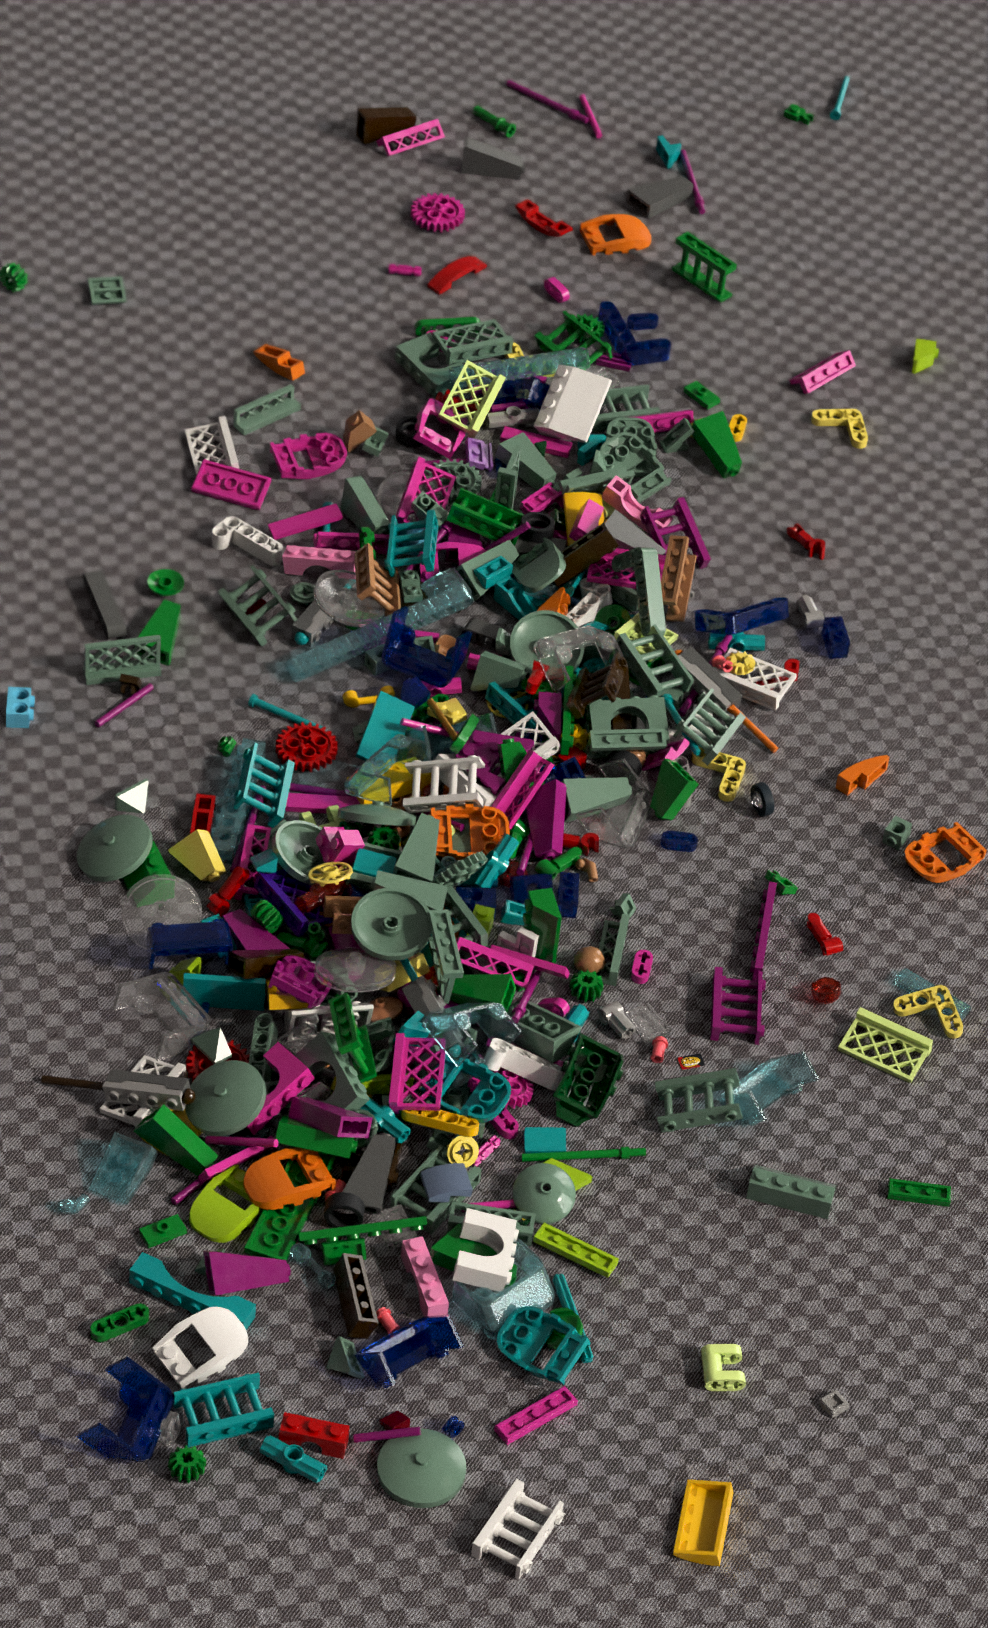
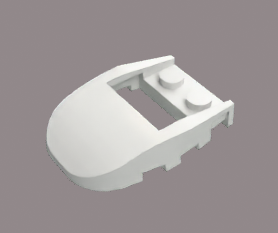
M210 1307L177 1323L153 1347V1353L181 1389H186V1385L196 1380L200 1383L206 1380L208 1376L225 1370L226 1365L231 1360H236L247 1348L248 1334L243 1324L231 1311L222 1307ZM193 1325L216 1355L198 1369L193 1367L174 1342L176 1335Z

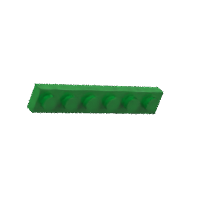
M566 665L564 680L561 755H568L569 748H573L574 736L570 735L574 734V724L571 722H574L575 717L566 704L575 684L577 674H573L574 666Z
M423 1216L300 1232L299 1241H304V1245L317 1244V1239L325 1238L326 1242L339 1241L338 1236L347 1235L348 1240L360 1238L359 1234L368 1233V1237L381 1235V1231L389 1230V1234L401 1233L402 1228L410 1227L411 1231L423 1230V1225H427V1218Z

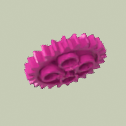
M435 192L433 195L427 193V197L421 195V199L416 198V201H413L411 217H413L412 221H416V225L421 224V228L427 227V231L433 229V232L439 230L442 233V230L445 229L449 232V228L455 230V226L460 227V224H463L465 208H463V204H460V200H455V197L449 198V194L443 196L442 193L440 195H437Z
M500 1067L499 1071L491 1070L504 1076L510 1083L511 1096L504 1108L507 1109V1106L515 1109V1105L521 1108L522 1104L527 1105L531 1101L534 1089L530 1080ZM469 1075L467 1087H470V1092H473L481 1080Z

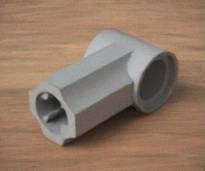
M803 595L797 599L796 605L801 613L803 627L808 629L824 626L823 612L817 610L813 599L808 595Z
M618 1001L598 1009L597 1014L601 1023L604 1025L609 1024L621 1039L624 1038L626 1040L635 1032L636 1027L625 1016L623 1007Z

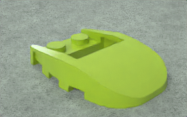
M238 1164L213 1177L191 1206L189 1214L190 1226L210 1241L225 1243L234 1240L241 1235L243 1229L246 1227L251 1228L256 1223V1218L264 1210L254 1203L246 1210H243L214 1191L217 1186L225 1185L251 1202L243 1187L246 1172L240 1169Z

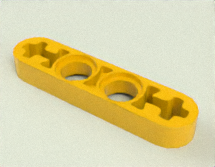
M401 1110V1118L407 1122L467 1137L476 1136L479 1132L478 1120L443 1110Z

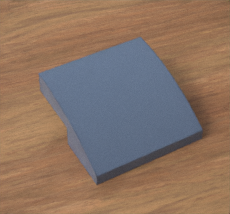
M464 1163L439 1165L423 1170L420 1173L428 1202H449L450 1196L471 1197L473 1189Z

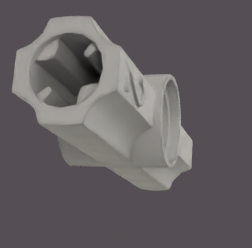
M510 406L503 412L488 413L485 418L487 428L507 426L518 429L520 425L535 423L539 414V408L520 409L516 406Z

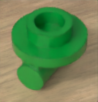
M224 736L218 741L217 750L222 752L223 756L229 757L236 745V741L232 736Z

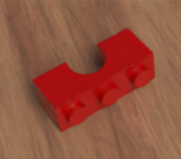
M284 1412L279 1429V1440L288 1445L296 1444L300 1447L303 1442H313L321 1447L322 1455L344 1459L350 1426Z

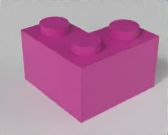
M323 827L315 839L325 863L344 862L351 866L356 859L358 849H363L365 846L359 830H345L344 827Z

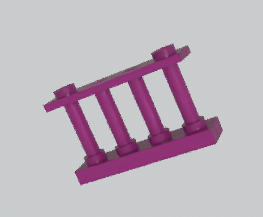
M684 497L677 498L671 509L651 513L649 506L644 507L640 516L641 522L645 525L650 538L666 550L664 555L667 553L668 544L664 543L662 535L682 531L689 538L688 547L691 548L693 555L697 556L696 563L699 568L707 567L711 558ZM675 515L680 524L658 529L655 520Z
M715 967L712 979L710 1040L718 1041L719 1034L724 1031L755 1034L754 1045H759L760 1037H764L765 1025H761L762 992H765L766 980L762 979L763 971H758L757 981L726 978V976L722 975L723 967ZM725 986L756 989V996L725 993V991H722V988H725ZM725 1001L756 1004L755 1011L730 1009L721 1006V1003ZM729 1016L755 1019V1026L728 1024L721 1021V1018Z

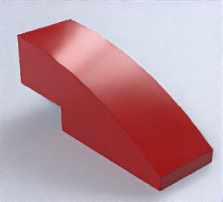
M196 793L190 834L199 829L208 831L211 836L216 805L215 795Z

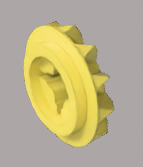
M739 651L736 654L730 653V656L726 657V660L733 663L731 665L733 669L730 672L735 675H746L755 668V660L752 655H747L746 651L744 653Z
M459 1135L456 1138H452L451 1143L447 1145L446 1155L451 1164L464 1163L465 1168H467L478 1157V1144L472 1137ZM461 1145L463 1148L468 1149L466 1152H463V1156L455 1153L461 1149Z

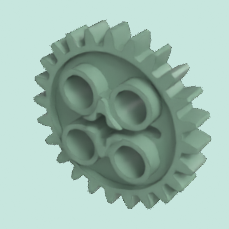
M446 459V462L440 460L439 464L433 462L434 467L450 474L452 472V475L456 476L454 482L455 489L452 488L448 499L450 504L453 500L456 501L461 488L475 494L480 492L482 484L481 475H479V470H475V466L469 467V462L463 464V460L456 462V459H453V462H450L449 459ZM425 470L427 479L434 477L431 471ZM439 478L443 486L449 485V479ZM436 480L429 482L432 490L439 488ZM441 491L434 493L437 499H444Z
M482 851L467 856L463 860H458L448 866L446 871L439 874L432 883L439 885L450 883L452 887L458 886L471 878L470 875L482 868L481 866L485 865L488 859Z

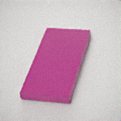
M203 459L191 487V492L260 510L272 480L270 477Z

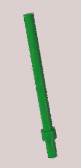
M629 1146L620 1147V1149L523 1153L521 1154V1161H547L551 1158L555 1160L614 1157L630 1159V1157L646 1156V1148H629Z

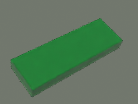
M889 1178L887 1199L950 1207L951 1186Z

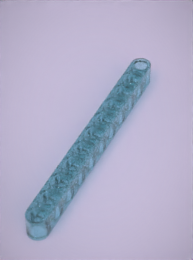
M465 584L457 585L292 657L286 661L284 666L292 680L299 682L363 654L365 651L376 646L388 643L472 605L474 599Z

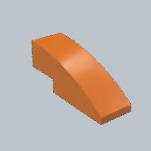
M264 344L253 351L254 355L268 368L289 380L294 381L305 374L303 361L292 358L288 350Z
M883 755L869 758L846 768L838 774L835 788L847 796L858 786L865 790L887 770L889 756Z

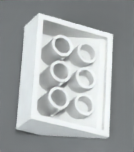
M558 365L534 427L544 436L587 443L611 385V379L573 366Z
M359 1001L351 1002L357 1027L370 1024L374 1009L373 1004L361 1003ZM319 1005L311 1009H285L284 1022L287 1040L315 1038L321 1031L335 1034L329 1006Z

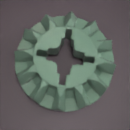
M308 582L297 583L290 590L292 600L294 602L297 601L298 605L301 603L305 605L311 604L320 594L319 589L314 584Z

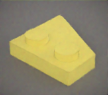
M457 698L436 703L451 725L467 720V713ZM428 707L427 715L437 719L430 707Z

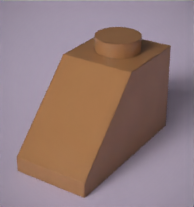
M360 410L351 415L345 422L343 441L349 453L377 432L373 421Z

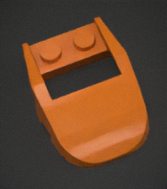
M608 214L580 223L579 231L592 255H596L597 252L612 255L616 251H621L622 254L629 253L631 249L638 251L647 248L651 244V234L642 221L631 215ZM616 223L623 238L605 242L598 229L599 225L606 224L610 226Z
M465 804V806L455 807V805L446 806L445 810L435 811V807L430 809L429 815L440 820L436 856L463 860L467 856L481 851L486 856L491 850L495 849L504 833L510 835L507 816L495 807L484 806L481 808L475 807L473 804ZM451 818L469 819L471 852L466 853L453 850Z
M955 822L952 828L940 827L936 832L931 834L927 832L921 836L920 840L911 842L905 849V860L923 878L934 883H942L965 875L985 858L987 850L958 822ZM946 839L969 860L966 864L956 867L953 871L930 850V848Z
M296 1147L282 1149L254 1162L245 1173L243 1187L251 1202L256 1206L266 1210L282 1209L287 1204L301 1205L304 1200L311 1197L313 1199L321 1196V1191L330 1188L333 1191L336 1187V1180L332 1178L317 1151ZM280 1160H296L309 1184L294 1187Z

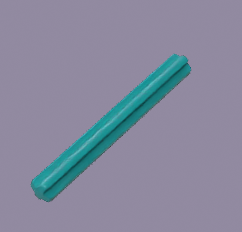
M562 1273L555 1274L553 1283L562 1308H569L578 1315L565 1276ZM583 1329L582 1337H584V1335H586L584 1329ZM587 1346L580 1356L584 1364L593 1361L594 1356L590 1346Z

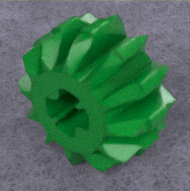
M14 262L5 264L0 270L2 286H5L7 291L11 290L13 293L22 290L29 281L27 279L28 274L24 272L25 268L22 269L20 264L16 265Z
M381 825L380 828L374 826V831H369L367 843L399 850L401 837L397 828L393 829L391 825L387 827Z
M260 900L250 910L251 917L270 933L277 931L284 923L283 916L267 900Z
M587 969L586 972L579 970L578 974H573L569 988L571 995L576 996L577 1001L582 999L586 1003L587 1000L594 1002L595 998H600L604 984L601 976L597 975L596 971L591 973Z
M185 1444L184 1449L177 1447L175 1452H171L168 1468L171 1471L172 1477H177L179 1482L183 1479L188 1484L191 1479L197 1481L199 1475H203L205 1472L206 1459L203 1457L202 1450L197 1451L195 1446L188 1448Z

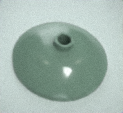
M538 1163L525 1168L517 1176L512 1193L518 1211L536 1213L535 1223L543 1224L544 1222L553 1224L564 1219L572 1210L576 1198L575 1186L570 1176L563 1169L548 1163ZM547 1186L550 1190L544 1191L542 1187Z

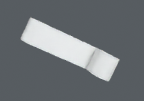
M235 516L225 518L212 529V547L214 549L224 550L233 543L271 566H277L282 562L283 546L280 542Z
M587 578L580 581L582 600L565 616L571 619L578 628L595 621L597 613L603 607L611 605L613 602L611 588L608 584L587 582Z
M499 1038L492 1039L482 1061L490 1070L499 1071L500 1067L554 1091L563 1074L560 1071L561 1066Z

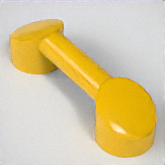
M384 686L379 690V692L383 691L393 697L395 696L392 686ZM349 690L342 695L345 705L356 708L359 705L375 703L378 695L358 698L355 691Z

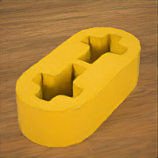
M742 414L733 415L729 424L735 442L742 440L746 429L747 418Z

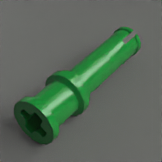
M479 105L473 108L472 114L494 126L496 131L503 132L508 138L514 135L516 131L515 124L508 123L505 118L497 117Z

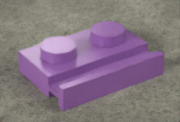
M467 437L465 441L466 462L470 463V467L475 466V468L481 470L486 468L491 472L493 469L492 443L484 444V441Z

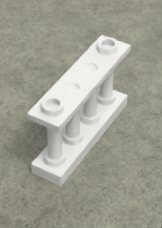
M470 755L467 758L433 761L414 760L410 763H405L406 769L410 774H413L412 796L410 798H403V807L408 813L430 812V809L435 807V810H445L446 806L451 805L458 807L465 806V804H473L475 807H483L482 797L478 792H475L476 770L485 768V764L480 756ZM469 769L468 791L457 794L458 770ZM450 771L449 793L447 795H438L439 772ZM421 773H431V792L426 797H420Z
M518 1479L515 1480L473 1542L471 1553L472 1557L479 1560L483 1553L487 1554L489 1552L516 1566L515 1579L517 1580L521 1578L523 1573L527 1574L529 1572L534 1556L556 1524L560 1525L565 1515L562 1512L564 1502L559 1501L553 1510L525 1496L523 1492L524 1482ZM516 1504H523L548 1517V1519L542 1526L514 1512V1507ZM506 1520H512L537 1533V1536L531 1542L503 1528V1524ZM495 1536H501L527 1551L522 1558H519L492 1544V1540Z

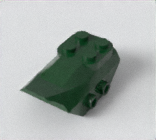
M579 1033L575 1045L572 1044L567 1052V1055L570 1057L564 1061L560 1069L563 1074L553 1095L556 1101L557 1118L574 1127H578L590 1119L598 1118L609 1096L612 1097L617 1089L615 1082L619 1081L624 1071L621 1069L624 1062L622 1054L582 1033Z

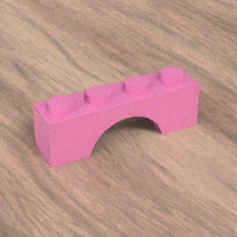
M616 475L606 486L602 499L648 533L640 518L644 506L638 503L632 495L631 486ZM659 507L657 509H650V511L655 513L663 511V509ZM669 516L657 519L655 522L658 529L670 526L674 518Z
M287 545L282 556L284 573L303 575L305 569L318 565L330 569L337 579L356 580L354 553L357 551Z
M423 1236L403 1240L401 1258L407 1273L411 1272L416 1281L420 1307L426 1323L447 1319L449 1302Z

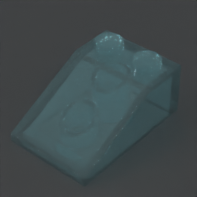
M114 1132L89 1190L128 1205L149 1174L158 1152L151 1145Z

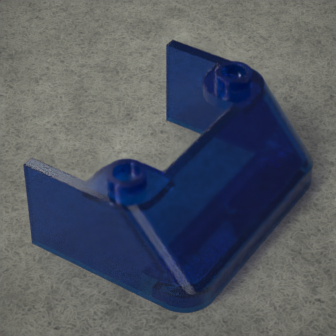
M405 606L394 611L382 653L383 664L386 667L439 688L449 685L465 660L472 632L468 631L458 636L455 646L449 648L446 656L414 644L415 631L411 627L404 625L409 607Z
M215 919L212 922L171 925L154 923L147 930L146 944L149 969H153L155 956L224 952L225 964H228L229 951L233 950L229 924L224 922L223 919Z
M450 1315L425 1316L355 1353V1357L377 1386L388 1388L396 1384L395 1379L398 1378L397 1375L429 1357L443 1358L449 1354L448 1350L461 1349L464 1345Z
M126 1356L105 1369L107 1373L121 1382L119 1397L129 1407L118 1434L115 1435L101 1423H97L78 1433L77 1437L103 1457L143 1462L153 1454L174 1402V1395L169 1387Z

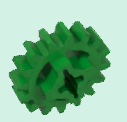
M585 313L583 316L577 314V320L597 337H603L605 327L603 321H598V317L593 318L592 314L590 316H587ZM570 326L567 328L568 336L575 332ZM582 336L577 338L579 343L586 341Z

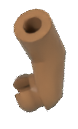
M586 858L577 859L575 863L576 868L588 873L589 882L598 881L596 864Z

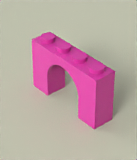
M588 499L579 510L569 538L577 541L598 527L604 507Z
M279 1042L263 1055L268 1065L280 1075L276 1088L266 1095L264 1106L259 1115L245 1127L253 1135L292 1101V1097H296L315 1079L309 1068Z

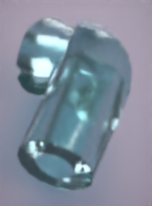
M81 1194L76 1200H60L57 1207L64 1213L77 1214L90 1199L87 1195Z

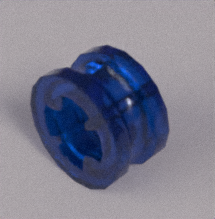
M452 1416L444 1424L443 1431L445 1433L449 1432V1437L455 1438L461 1433L465 1424L463 1421H459L457 1416Z

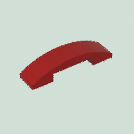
M529 199L515 205L516 210L523 219L545 235L560 237L573 230V227L562 220L556 223L540 213L539 206Z
M476 256L462 257L440 270L430 280L427 287L440 295L451 288L452 282L469 272L474 274L480 272L487 267V264Z

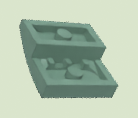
M122 276L88 278L92 305L126 303Z

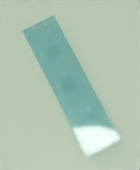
M905 967L893 981L895 985L909 993L936 986ZM937 993V996L941 998V1003H943L944 995ZM951 995L962 1021L971 1011V1006ZM919 997L922 1001L927 1002L925 998ZM945 1008L941 1011L946 1015H951L953 1013V1011L949 1008Z

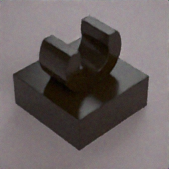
M121 674L119 681L122 685V694L125 693L127 688H131L132 696L136 693V689L141 688L142 682L140 677Z

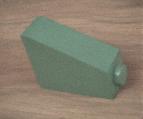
M484 651L480 655L470 690H487L488 684L494 681L502 689L516 688L521 684L522 680L527 678L528 672H525L527 665Z

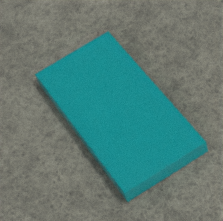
M380 691L355 757L371 762L376 767L394 763L407 730L406 726L400 725V721L402 718L411 719L415 706Z
M184 973L183 1005L264 1011L266 979H243L236 976Z

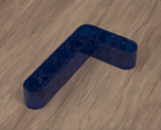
M610 301L600 303L598 321H603L605 333L617 353L621 354V359L628 362L627 365L632 363L631 366L669 360L672 346L670 340L660 338L636 341L615 304Z
M785 597L773 598L731 612L709 609L694 611L695 630L722 635L738 634L789 617L788 598Z

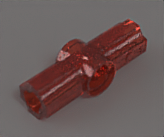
M345 880L340 881L338 885L332 883L321 886L315 883L308 892L296 898L295 904L302 913H308L319 906L323 907L325 896H339L346 892L348 886Z

